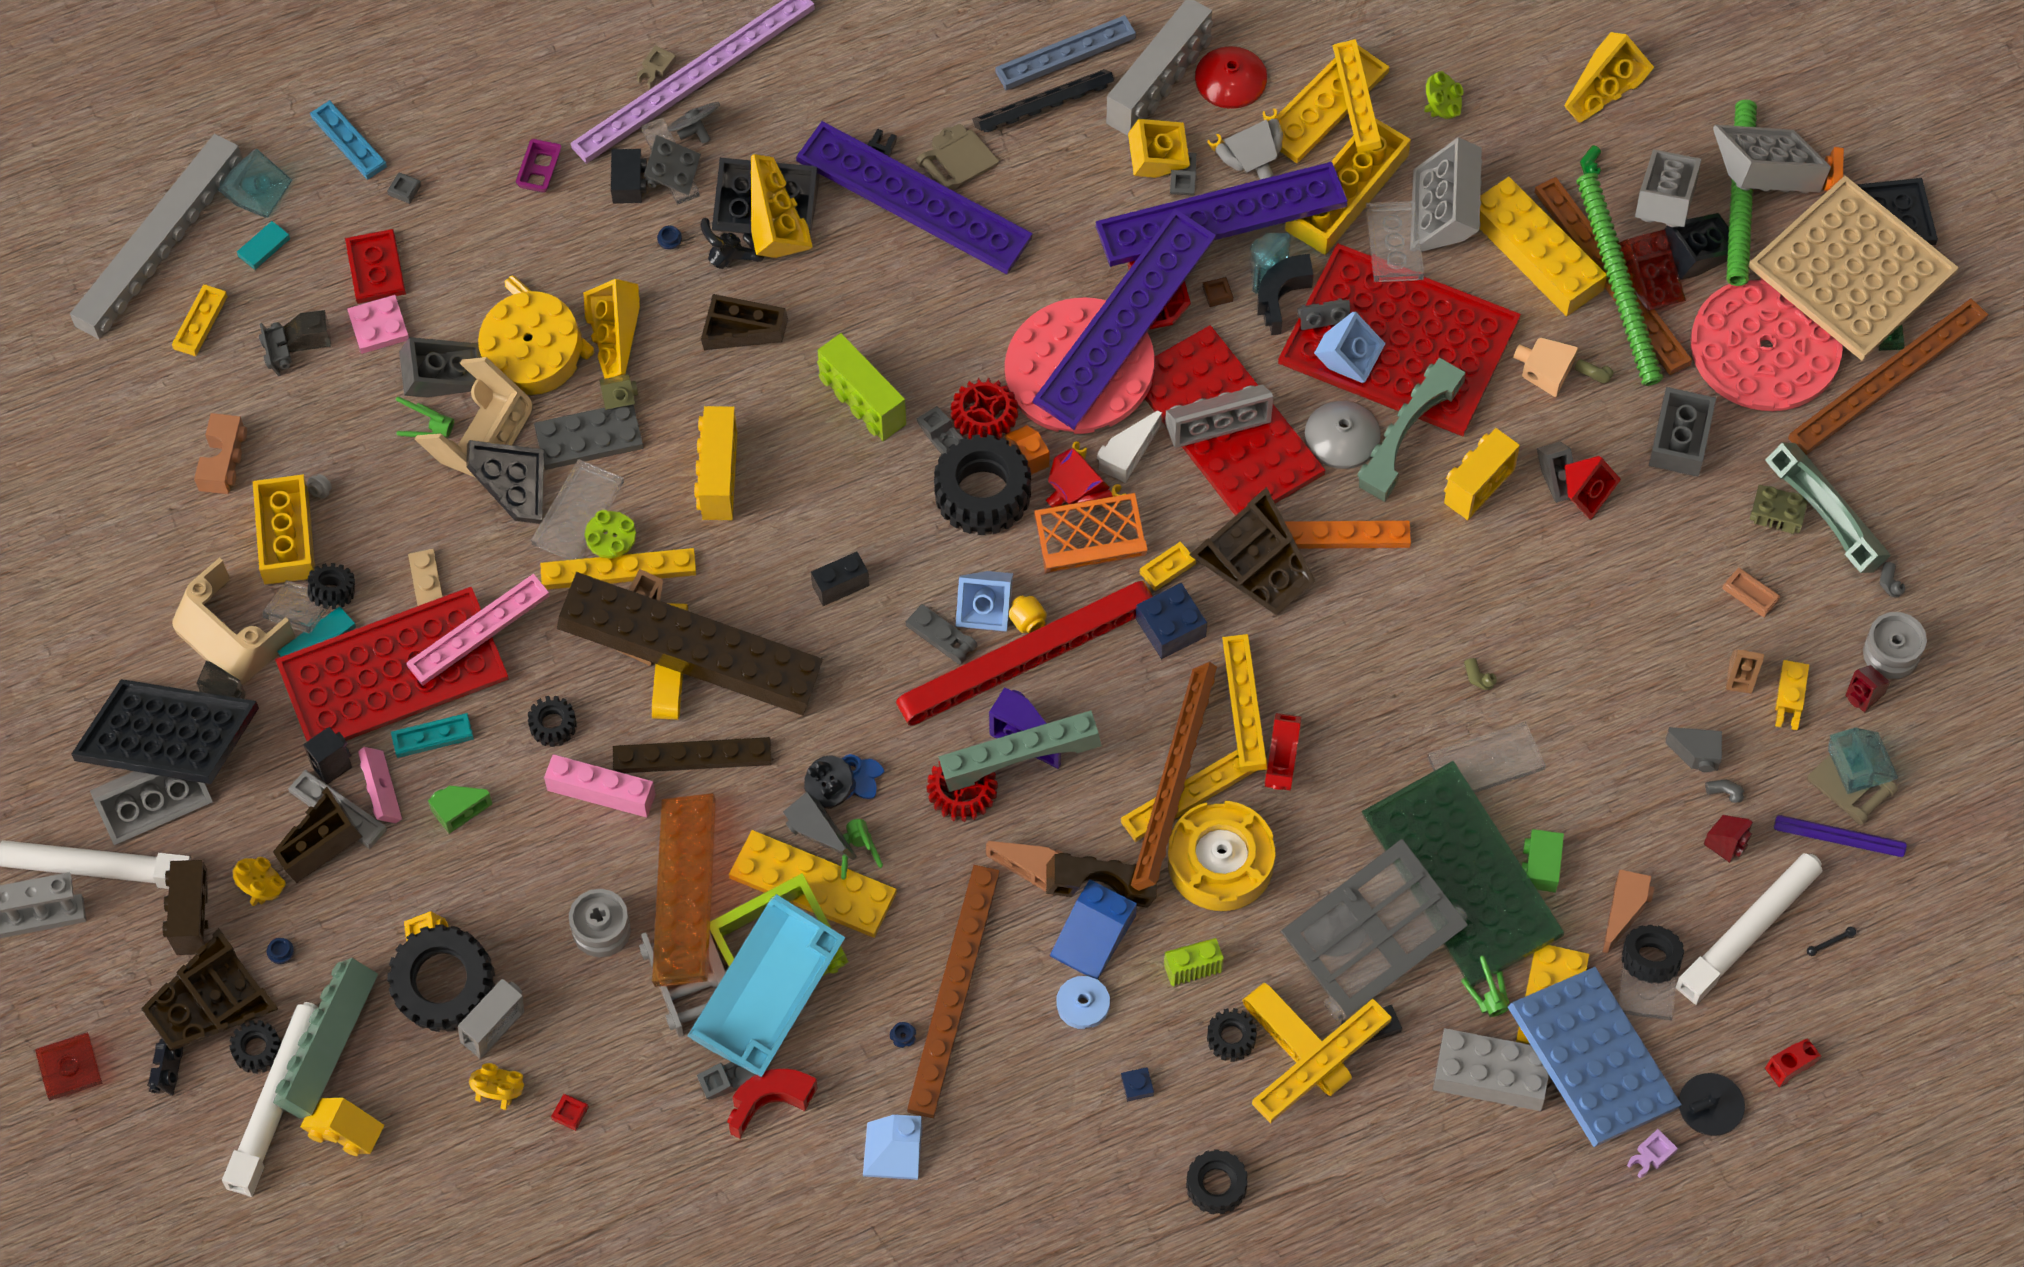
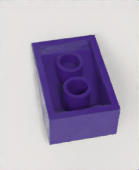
M1005 687L989 711L990 736L997 739L1047 724L1021 692L1017 690L1011 691ZM1061 753L1035 757L1057 769L1061 766Z

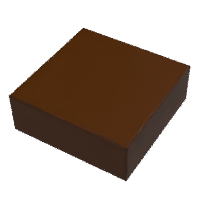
M1227 277L1203 282L1202 288L1209 307L1233 302L1234 297Z

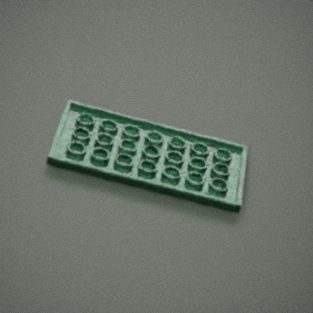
M1454 761L1362 811V816L1384 851L1403 839L1467 923L1464 929L1443 945L1471 988L1486 980L1480 956H1485L1493 976L1564 936V931ZM1400 858L1393 862L1394 867L1405 884L1414 878ZM1418 882L1408 888L1419 906L1430 900ZM1434 904L1423 911L1435 932L1448 923Z

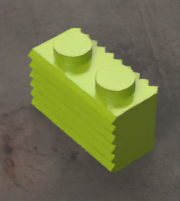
M1216 938L1164 952V966L1172 986L1180 985L1181 982L1185 984L1186 981L1190 982L1191 979L1195 981L1196 978L1201 979V977L1205 978L1207 975H1216L1217 972L1221 974L1223 955Z

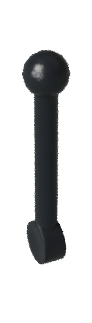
M1848 927L1844 933L1817 946H1809L1806 952L1809 956H1815L1817 951L1846 937L1854 938L1856 929Z

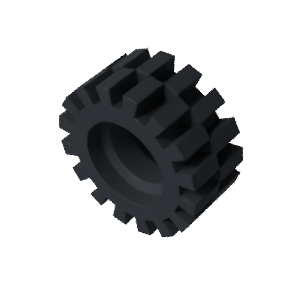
M325 563L322 564V568L316 566L314 571H310L308 575V597H310L311 602L315 601L316 606L319 607L323 604L324 609H327L328 606L336 609V605H339L340 608H343L345 603L350 604L351 599H354L355 578L349 568L344 570V565L341 564L335 567V563H331V566L327 567ZM327 585H335L337 587H327Z
M545 696V702L541 698L538 699V705L533 704L531 711L528 712V724L531 735L534 736L537 742L541 740V744L546 746L547 742H549L550 747H555V742H558L559 746L563 745V739H566L568 742L571 739L570 734L574 735L576 732L575 727H577L572 705L570 703L567 704V700L564 698L560 701L559 696H554V700H550V696ZM550 714H558L562 718V723L555 728L544 727L542 721Z
M1227 1008L1224 1009L1223 1014L1219 1011L1216 1013L1215 1018L1212 1017L1207 1032L1208 1047L1210 1050H1214L1213 1054L1216 1057L1220 1054L1221 1060L1226 1061L1227 1057L1231 1058L1230 1062H1235L1236 1057L1242 1060L1245 1054L1249 1056L1252 1048L1254 1049L1257 1035L1256 1024H1253L1251 1016L1246 1017L1247 1013L1242 1010L1240 1014L1236 1008H1233V1012H1229ZM1229 1026L1237 1027L1242 1032L1241 1040L1233 1044L1227 1043L1221 1036L1223 1029Z
M254 1020L249 1021V1026L246 1027L245 1023L240 1025L242 1028L240 1031L237 1028L235 1029V1037L231 1036L230 1042L232 1045H229L239 1068L242 1067L248 1073L249 1070H252L253 1074H258V1069H261L263 1073L267 1071L266 1066L272 1067L281 1041L276 1030L269 1023L265 1025L263 1021L258 1020V1024H255ZM260 1038L266 1042L265 1050L262 1053L253 1056L246 1052V1045L249 1041Z

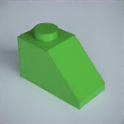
M449 785L444 790L436 791L428 800L431 812L450 834L491 806L492 800L487 789Z

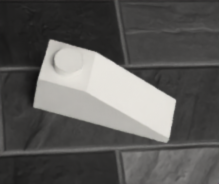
M1157 410L1111 438L1107 446L1103 445L1097 455L1099 471L1126 483L1159 430L1162 412Z

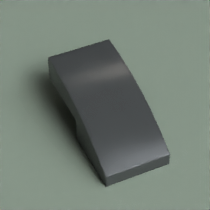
M1188 153L1190 163L1188 168L1171 170L1170 194L1195 195L1197 153Z
M938 406L916 418L921 429L941 454H947V448L951 444L958 445V440L963 438L952 427L951 420Z
M729 1062L726 1065L719 1063L697 1074L706 1098L710 1100L737 1091L745 1081L756 1074L733 1062Z

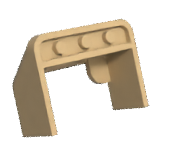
M487 357L462 359L460 362L476 378L471 389V396L480 407L460 443L457 445L442 434L417 435L415 438L441 464L473 477L475 476L466 467L467 443L469 440L513 445L532 411L530 398Z
M219 557L189 583L172 624L175 632L224 678L234 685H242L278 655L277 651L295 639V635L290 621L286 617L267 634L256 626H249L236 635L204 606L214 593L230 581L225 564Z

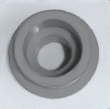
M318 474L308 479V490L314 497L325 499L329 495L332 486L325 476Z

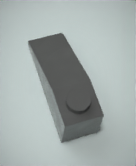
M806 792L783 811L788 819L786 825L795 835L800 833L805 838L852 860L857 857L820 801L810 793Z

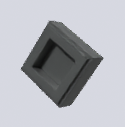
M399 172L387 190L388 196L410 204L421 187V181Z

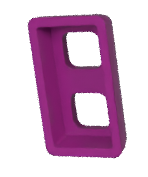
M531 139L516 178V184L522 189L545 193L559 158L561 145ZM545 155L552 157L549 166L535 164L537 156ZM534 174L544 176L545 179L542 185L528 183L530 176Z

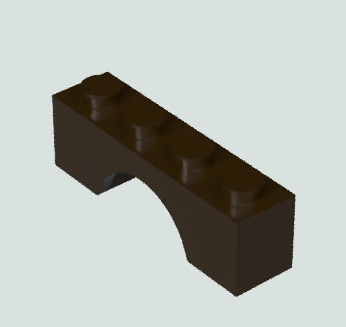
M1069 853L1054 854L1046 864V894L1072 897L1081 887V884L1088 882L1090 879L1109 885L1117 894L1137 903L1138 907L1148 908L1157 898V883L1140 891L1136 890L1131 886L1137 864H1123L1119 860L1102 861L1092 856L1081 858L1073 857Z

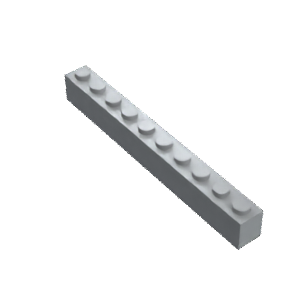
M214 133L71 311L70 316L76 328L97 339H100L104 333L110 330L113 321L119 314L125 311L127 304L133 296L140 292L144 282L153 276L156 267L169 256L172 247L183 238L187 228L191 223L196 222L199 213L205 206L211 203L213 196L219 188L226 184L230 174L239 168L242 156L238 145Z

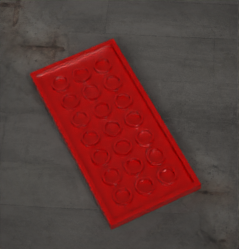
M1209 325L1155 356L1152 385L1145 400L1154 412L1157 410L1162 412L1161 421L1166 426V410L1176 405H1188L1199 399L1218 397L1225 392L1232 393L1240 391L1247 386H1258V384L1213 327ZM1274 404L1272 406L1270 423L1181 446L1235 516L1266 487L1276 504L1325 475L1324 467Z
M472 586L275 659L306 741H309L329 726L335 734L340 732L347 741L509 680L493 637L424 685L419 682L407 666L409 660L481 611Z

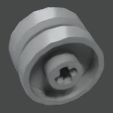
M1902 612L1883 614L1871 625L1863 647L1864 660L1868 666H1873L1885 678L1900 679L1908 676L1917 668L1927 643L1926 632L1921 623L1911 615Z
M594 889L579 895L572 903L569 912V923L573 940L581 951L589 956L601 958L612 956L622 950L629 940L631 927L627 906L620 896L610 890Z

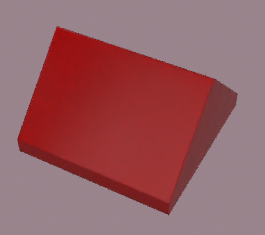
M1600 456L1565 465L1568 497L1588 519L1592 520L1621 481V478Z

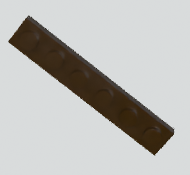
M770 737L613 746V771L620 773L772 765Z

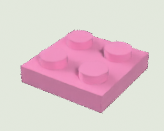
M395 295L347 309L361 354L405 342L409 338Z

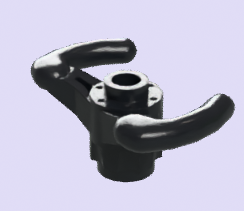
M708 218L701 220L700 227L702 233L713 246L710 249L708 260L715 267L724 269L733 260L763 261L764 256L756 255L751 234H743V240L750 248L743 247L740 244L741 240L735 234L723 233L718 237L710 228V220Z

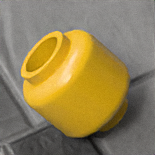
M1022 595L1012 601L1009 618L1021 633H1031L1045 626L1047 612L1036 597H1024Z

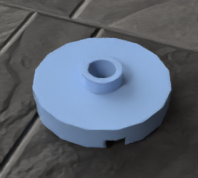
M1077 976L1067 980L1060 987L1057 994V1010L1060 1018L1067 1025L1077 1029L1098 1026L1106 1018L1110 1009V995L1106 987L1099 980L1089 976ZM1080 998H1086L1088 1002L1082 1004L1078 1000Z

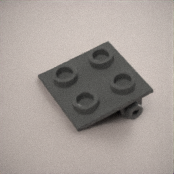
M656 135L644 173L647 186L655 188L661 183L689 195L701 154Z

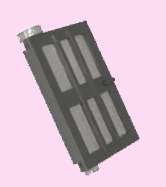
M1401 839L1280 932L1329 995L1323 1003L1332 1017L1340 1023L1467 926L1465 920L1468 917L1459 905L1454 908L1407 844Z

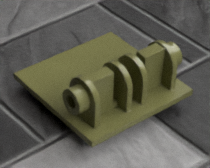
M1758 485L1749 520L1754 521V524L1766 527L1768 519H1771L1769 528L1772 527L1773 521L1776 520L1778 521L1776 530H1779L1780 524L1783 522L1781 531L1794 534V532L1800 533L1808 501L1802 495L1795 492L1789 493L1778 490L1773 486Z

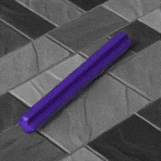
M1777 815L1774 822V829L1777 831L1898 857H1904L1906 853L1907 843L1899 840L1783 815Z

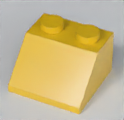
M1138 119L1129 131L1128 137L1134 176L1157 178L1170 174L1171 170H1182L1190 166L1183 122Z

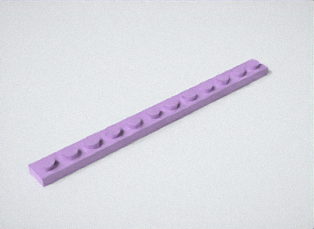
M782 0L571 142L572 149L586 164L808 15L815 10L814 3L811 0Z

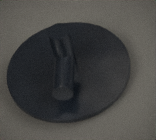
M1715 1073L1697 1075L1686 1082L1679 1095V1101L1682 1104L1679 1110L1682 1118L1687 1125L1701 1134L1709 1136L1727 1134L1734 1130L1743 1118L1745 1101L1742 1092L1733 1081L1723 1075Z

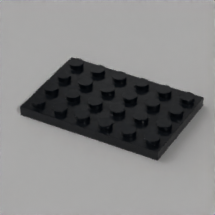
M121 679L71 755L74 761L212 784L255 716L259 706L254 700Z

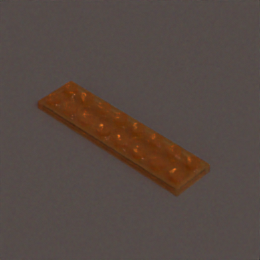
M713 793L662 799L652 982L655 987L708 981L716 798Z

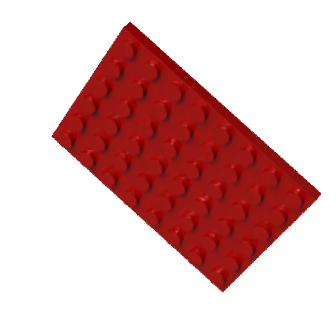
M1337 243L1305 306L1318 303L1323 305L1324 302L1335 301L1338 298L1349 300L1350 313L1357 312L1386 344L1367 380L1361 383L1328 369L1314 354L1324 334L1335 325L1301 330V318H1299L1278 358V364L1399 411L1404 403L1409 404L1413 398L1411 393L1418 383L1422 384L1425 380L1424 374L1431 363L1435 364L1438 358H1441L1464 371L1465 381L1452 401L1444 400L1436 404L1418 419L1464 437L1518 325L1521 314Z

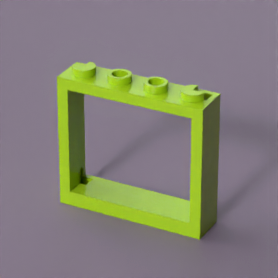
M803 873L707 923L728 966L731 965L734 957L723 936L759 918L770 899L776 894L788 902L804 894L818 921L830 927ZM841 946L823 976L828 973L839 972L838 969L849 962Z

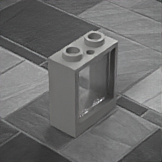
M501 979L458 1025L460 1043L481 1059L524 1013L522 990L515 983L510 982L508 984L504 979Z

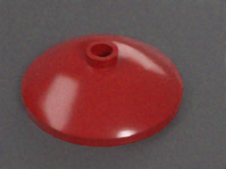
M1225 46L1214 49L1202 57L1196 67L1195 84L1201 96L1209 103L1227 109L1242 108L1254 103L1261 97L1267 84V71L1262 60L1253 52L1241 47Z

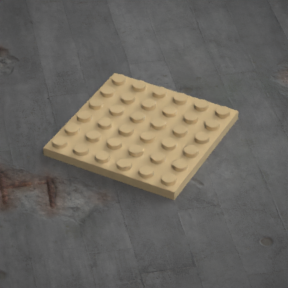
M1846 176L1840 179L1752 259L1748 266L1861 361L1953 277L1959 269L1958 266Z

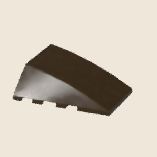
M1267 487L1210 539H1206L1189 554L1192 558L1275 615H1278L1315 582Z
M219 928L212 934V939L195 952L196 955L186 966L183 965L176 972L177 975L169 983L166 982L141 1008L171 1051L278 1010L266 991L258 986L238 959L234 948Z

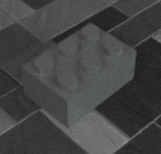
M1666 387L1648 466L1699 477L1716 397Z

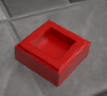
M563 1094L551 1115V1119L576 1131L589 1106L580 1100Z

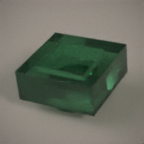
M1902 325L1878 346L1879 351L1902 350L1904 348L1905 342Z

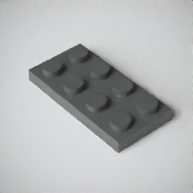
M633 404L607 410L600 408L534 423L539 448L544 449V470L644 449Z

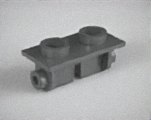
M1338 298L1335 301L1324 302L1323 305H1319V303L1307 306L1305 304L1302 305L1301 308H1297L1298 317L1301 318V330L1338 324L1350 314V301Z
M279 322L271 324L269 328L260 323L262 334H259V339L266 350V355H264L265 364L268 369L272 368L278 376H281L279 369H288L292 362L287 344L279 347V345L287 343L285 329Z

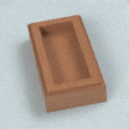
M1739 567L1724 583L1722 588L1764 618L1779 602L1781 597Z

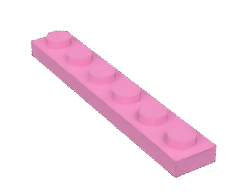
M533 573L407 662L408 668L422 685L426 684L547 599L549 592Z

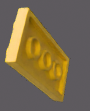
M1536 942L1525 997L1586 971L1589 954ZM1519 1027L1516 1042L1531 1045Z

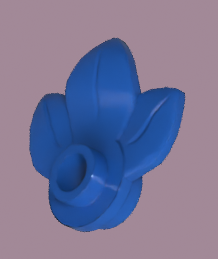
M852 754L844 756L842 759L850 766L856 768L852 771L856 787L848 798L854 793L864 799L874 798L877 791L874 778L884 773L883 767L873 759L861 760L858 756Z

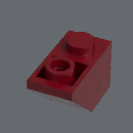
M1869 665L1854 672L1845 696L1854 707L1860 708L1865 713L1886 694L1890 681L1873 666Z
M1722 815L1707 833L1704 845L1730 863L1735 856L1740 858L1747 849V842L1752 836L1750 829L1753 822L1746 818Z

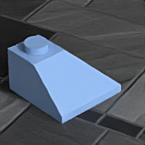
M1352 312L1324 334L1314 354L1328 369L1363 383L1367 380L1386 343L1357 312Z
M984 571L959 576L955 627L1007 632L1013 573Z
M891 1115L867 1123L863 1177L918 1180L922 1137L921 1116Z

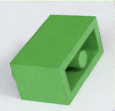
M1532 829L1530 838H1525L1523 854H1528L1527 863L1522 862L1520 878H1525L1524 888L1556 893L1560 876L1564 833Z

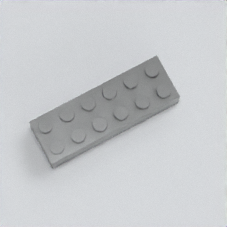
M1185 0L1107 95L1106 124L1128 136L1129 131L1138 119H1146L1149 114H1153L1156 111L1159 101L1170 94L1172 85L1176 80L1180 81L1183 78L1189 64L1196 62L1202 48L1209 46L1212 40L1211 28L1213 26L1211 9L1195 0Z

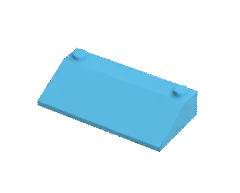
M776 894L768 902L689 1032L688 1037L708 1050L762 1077L845 937Z

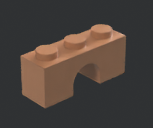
M211 413L205 435L211 448L222 450L217 456L199 458L194 479L199 491L229 494L231 485H234L236 481L235 467L236 463L241 461L242 451L240 447L242 441L245 442L247 427L243 425L241 416Z

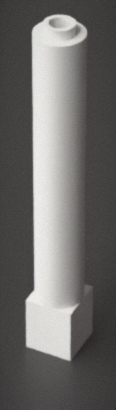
M6 840L0 842V867L54 873L70 872L73 875L156 883L158 888L169 889V886L167 887L165 884V872L170 870V861L191 860L190 856L158 853L156 857Z
M1803 853L1736 923L1679 977L1675 988L1697 1005L1717 984L1719 978L1822 873L1821 861L1813 854Z
M304 1002L303 1005L299 1004L296 1006L238 1151H233L222 1178V1182L227 1190L253 1197L264 1169L263 1160L284 1111L283 1108L273 1103L277 1095L275 1090L288 1072V1062L296 1055L300 1047L298 1046L300 1037L307 1032L311 1024L309 1018L313 1011L318 1008L315 1004Z

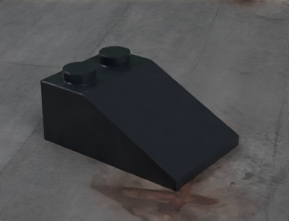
M1719 213L1686 219L1684 227H1670L1667 225L1655 239L1654 244L1680 280L1692 278L1727 262L1729 227Z

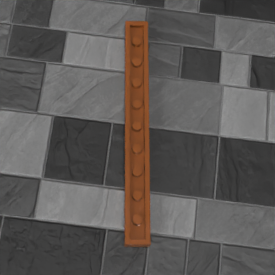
M1557 177L1536 186L1534 193L1559 227L1607 273L1608 271L1604 269L1605 263H1602L1603 256L1599 254L1601 249L1597 248L1596 235L1592 232L1594 228L1590 226L1588 219ZM1607 277L1605 289L1616 302L1617 299L1613 297L1615 292L1611 291L1612 285L1608 282L1610 278ZM1630 278L1629 280L1633 282L1631 287L1635 288L1634 295L1638 297L1636 302L1640 303L1641 316L1645 319L1643 323L1647 325L1645 330L1649 331L1648 338L1652 340L1650 345L1654 346L1652 352L1656 353L1658 361L1669 375L1690 366L1692 362L1690 356L1632 278Z
M1970 298L1792 431L1788 439L1792 443H1796L1807 455L1986 321L1989 314Z
M1211 662L1192 669L1131 882V886L1138 891L1156 885L1160 877L1159 872L1162 861L1166 856V847L1172 834L1175 816L1178 813V805L1185 788L1186 776L1191 767L1190 762L1193 751L1197 746L1196 741L1203 724L1202 719L1205 709L1209 703L1208 698L1211 687L1215 682L1214 677L1217 666Z
M973 865L909 1100L908 1113L933 1119L935 1117L1000 870Z

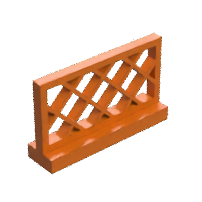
M1135 493L1034 511L1045 573L1145 556L1148 551L1146 541H1144ZM1131 501L1132 511L1127 518L1115 510L1120 502ZM1113 503H1115L1113 507H1110L1109 505H1107V504H1113ZM1096 506H1102L1109 511L1102 522L1090 515ZM1077 510L1084 515L1077 527L1064 519L1069 511ZM1065 512L1062 517L1057 513ZM1112 513L1124 521L1118 532L1105 525ZM1051 514L1059 521L1053 530L1050 531L1042 525L1041 516ZM1132 516H1134L1135 523L1130 520ZM1086 518L1099 525L1092 537L1079 529ZM1062 522L1074 530L1067 541L1055 534V531ZM1126 524L1136 529L1137 539L1127 540L1120 535ZM1102 528L1114 535L1109 544L1103 545L1095 540V537ZM1044 532H1046L1047 534H1049V536L1046 538V540H1045ZM1076 533L1089 540L1084 548L1077 549L1070 544ZM1051 537L1064 544L1060 552L1048 554L1046 544ZM1091 543H1094L1095 545H1097V546L1089 547ZM1066 547L1071 549L1070 551H1064Z

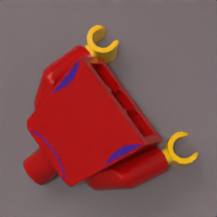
M1076 441L1073 443L1072 449H1068L1054 458L1048 482L1056 490L1045 501L1051 507L1062 506L1065 502L1075 504L1120 496L1116 493L1120 492L1122 486L1116 484L1111 491L1108 490L1110 488L1108 484L1085 460L1087 448L1079 450L1080 443Z

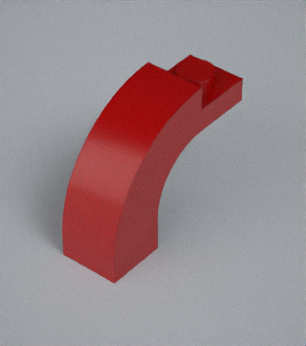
M1275 714L1265 787L1291 791L1301 716Z
M772 1069L765 1071L762 1077L758 1075L751 1077L738 1088L732 1097L734 1107L736 1108L732 1110L727 1121L730 1134L741 1139L754 1114L768 1103L785 1102L805 1111L818 1089L817 1079L793 1069Z

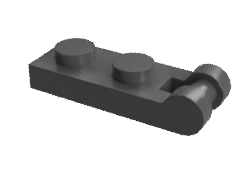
M923 604L905 621L906 627L957 664H962L966 659L965 655L969 651L973 652L978 646L972 637L960 632ZM956 643L961 645L959 648L953 647Z

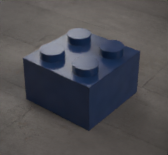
M1182 583L1136 605V620L1161 659L1206 637L1207 621Z

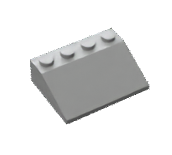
M1714 125L1713 130L1728 175L1736 182V186L1740 189L1780 190L1782 192L1799 191L1806 194L1809 192H1821L1831 166L1794 130Z
M1458 137L1413 169L1411 253L1463 242L1479 231L1482 147Z

